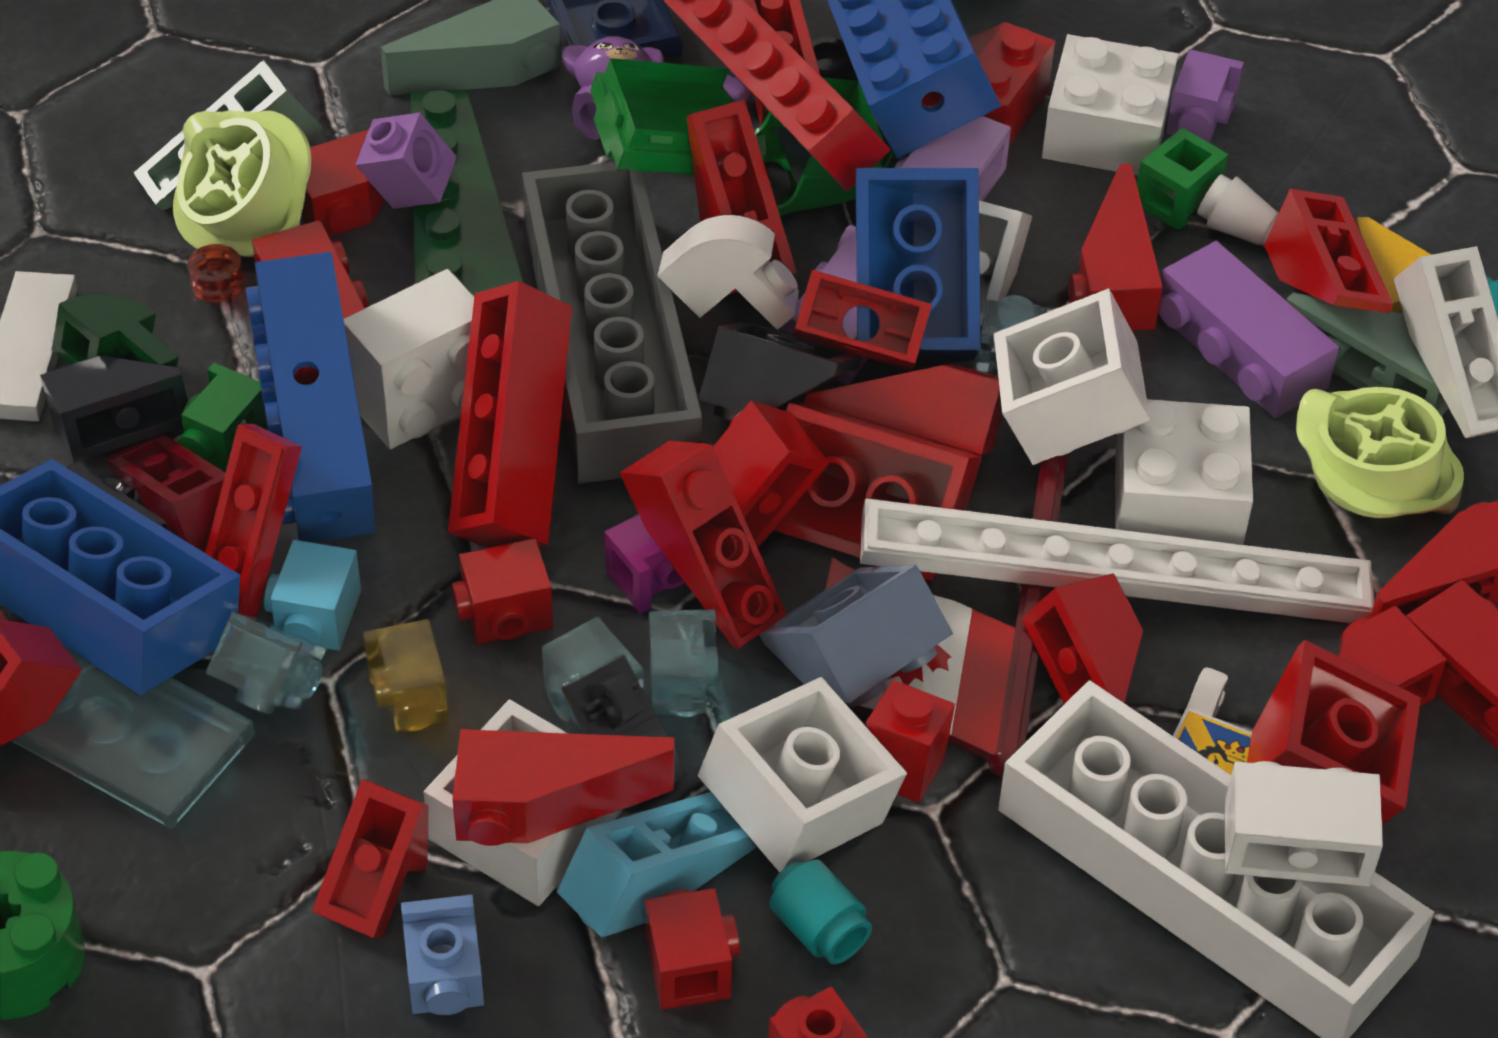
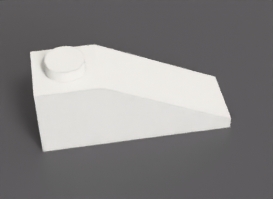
M1478 247L1419 257L1394 278L1409 336L1465 438L1498 432V317Z

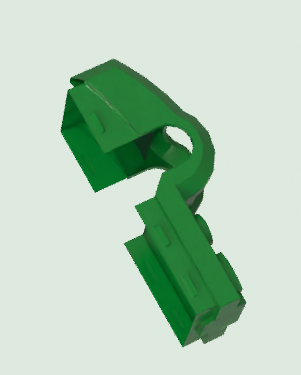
M610 58L605 73L596 72L590 89L597 109L593 119L606 157L614 158L617 169L640 172L681 173L694 176L686 116L733 102L723 87L729 69ZM823 78L883 141L858 81ZM769 111L763 124L754 132L764 164L776 162L781 165L791 185L786 196L776 202L779 215L783 216L794 211L821 208L856 199V184L847 192ZM892 149L873 168H887L894 154Z

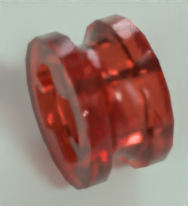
M210 244L200 247L191 254L188 259L187 268L190 275V286L195 296L207 302H224L240 293L244 286V276L241 271V258L236 250L223 244ZM214 271H222V274L209 275V273Z

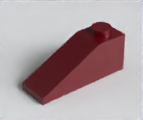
M165 434L143 440L105 458L114 476L135 488L134 501L165 520L168 531L205 553L225 472Z

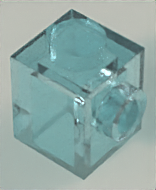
M232 611L206 674L239 688L235 700L258 711L272 714L276 705L300 710L304 700L313 695L320 683L323 673L321 660L326 648L260 618Z
M598 616L542 646L544 687L547 690L550 703L561 719L564 721L572 719L581 731L582 729L561 687L608 661L625 655L643 689V667Z

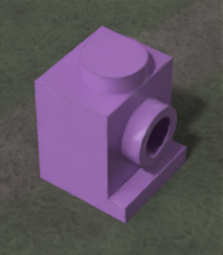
M1189 49L1173 90L1166 134L1173 135L1183 127L1210 143L1217 122L1227 125L1231 111H1234L1244 62Z

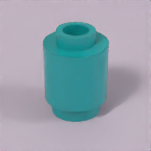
M822 861L793 862L786 866L772 883L773 894L769 902L771 911L814 957H825L830 964H839L852 957L866 943L872 932V924L865 918V906Z

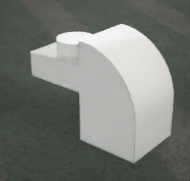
M736 215L708 218L690 228L663 252L657 276L699 318L734 289L777 330L792 319L796 313L799 290L797 289L798 285L794 276L781 262L777 260L769 261L772 255L775 233L753 219Z

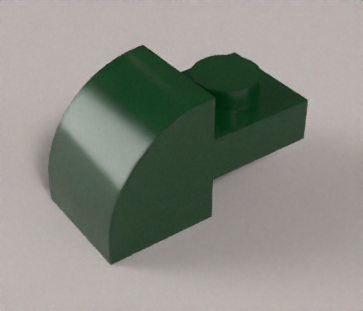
M87 294L59 303L51 350L68 365L97 356L177 367L179 360L177 354L152 334L156 313L137 301L110 294Z

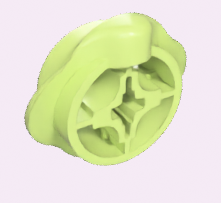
M202 111L193 114L187 119L182 131L184 136V153L174 193L173 213L180 234L190 245L205 254L213 256L238 255L254 257L252 239L300 226L306 187L311 171V150L304 132L298 125L286 116L274 111Z
M1368 387L1332 393L1320 389H1311L1303 395L1297 413V437L1302 447L1308 453L1319 488L1333 503L1353 513L1372 518H1391L1427 512L1448 515L1458 507L1463 489V467L1447 442L1445 424L1441 415L1426 400L1407 391L1387 387Z

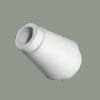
M1220 174L1203 198L1197 214L1208 220L1207 227L1265 247L1264 244L1279 212L1271 207L1239 177L1236 176L1231 180Z

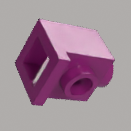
M639 514L604 531L606 573L640 614L651 609V597L665 589L677 588L685 583L646 531Z

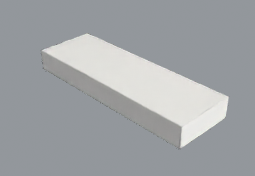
M15 272L0 320V419L40 421L46 400L40 375L55 370L58 355L51 349L59 303L76 297L78 288L75 275Z

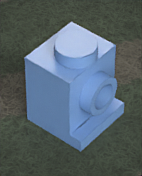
M473 895L401 903L412 1014L431 1012L437 1015H451L461 1012L465 1008L484 1006Z

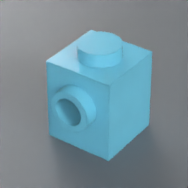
M299 540L292 541L281 573H273L270 576L265 591V611L273 614L276 639L278 641L290 642L302 648L319 647L340 651L361 593L357 551Z

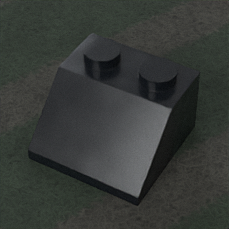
M747 320L719 326L698 399L715 404L714 414L730 421L751 400L783 409L789 403L796 402L807 396V394L813 393L857 369L862 356L793 337V334Z

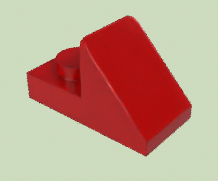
M361 779L311 912L369 937H383L408 871L426 870L428 864V805L367 779Z

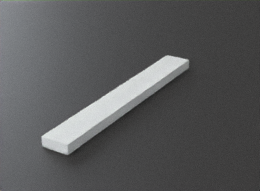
M865 499L862 510L860 564L874 566L917 565L918 569L923 572L1055 588L1114 573L1125 596L1344 623H1352L1360 617L1371 616L1374 606L1370 560L874 499Z

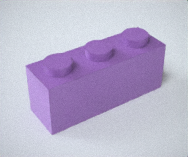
M1217 240L1162 270L1161 283L1163 289L1158 314L1165 324L1172 329H1176L1201 352L1202 356L1210 364L1216 365L1241 388L1250 400L1257 402L1275 419L1299 406L1303 395L1308 390L1320 389L1325 391L1329 388L1339 346Z

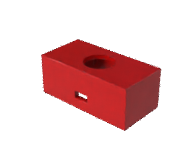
M812 270L793 337L912 371L916 363L932 304ZM854 307H867L874 311L878 317L879 330L868 341L861 342L851 339L843 329V318Z

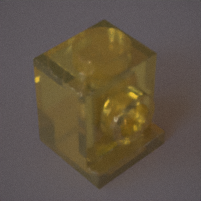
M429 619L363 632L370 683L373 685L376 704L378 708L390 706L396 732L403 730L417 731L432 724L449 721L445 679Z

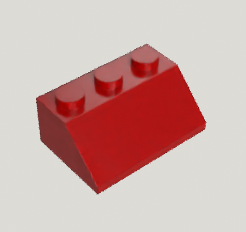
M792 402L788 404L787 412L792 413L829 464L775 527L774 531L860 558L862 510L865 499L966 511L982 456L807 402ZM920 571L923 578L931 581L935 580L938 574Z

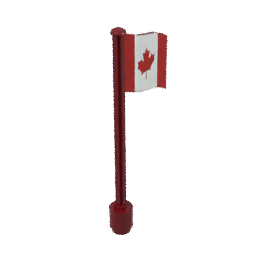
M1068 454L1055 456L1041 462L1032 519L1059 522ZM832 557L825 590L855 570ZM1022 584L1015 628L954 600L933 595L953 632V635L934 647L937 655L931 661L913 671L903 673L900 669L882 681L885 690L871 701L857 707H850L848 703L845 704L853 712L870 716L892 680L955 703L948 742L989 760L988 765L991 772L1003 779L1005 762L1027 739L1039 653L1021 618L1048 595L1049 587Z

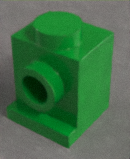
M1182 127L1140 161L1137 188L1142 208L1180 231L1186 226L1188 216L1199 208L1203 198L1220 174L1225 176L1229 154Z
M214 362L207 370L209 384L200 394H195L190 398L181 414L184 433L178 439V443L226 473L238 424H255L268 430L260 382Z

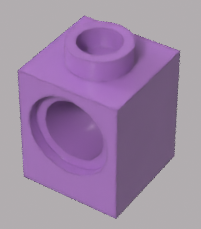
M419 112L373 119L355 165L390 206L395 209L440 203L457 156Z

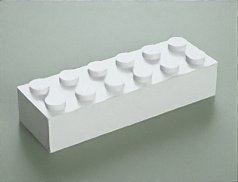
M1089 680L1005 762L998 810L1319 1037L1350 1038L1419 958L1434 911L1376 872H1374L1370 887L1225 874V799L1231 775Z

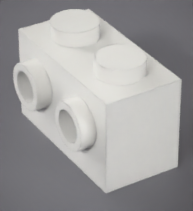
M1269 761L1234 763L1225 799V874L1370 887L1383 847L1379 774L1358 773L1345 768H1329L1324 770L1281 766L1278 763Z

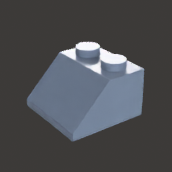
M917 565L858 568L787 614V616L763 631L759 636L764 645L803 684L822 677L844 703H848L850 707H857L880 695L885 690L882 681L900 669L903 673L910 672L931 661L937 655L934 647L953 635V632Z

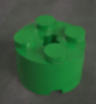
M0 851V1020H10L36 1014L52 1004L50 997L61 990L67 982L69 988L79 977L85 961V940L71 888L65 876L58 869L55 860L45 853Z

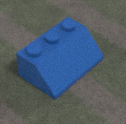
M856 168V282L932 304L916 361H974L981 350L979 168ZM858 306L857 340L865 342L877 334L879 320L874 311L867 307Z

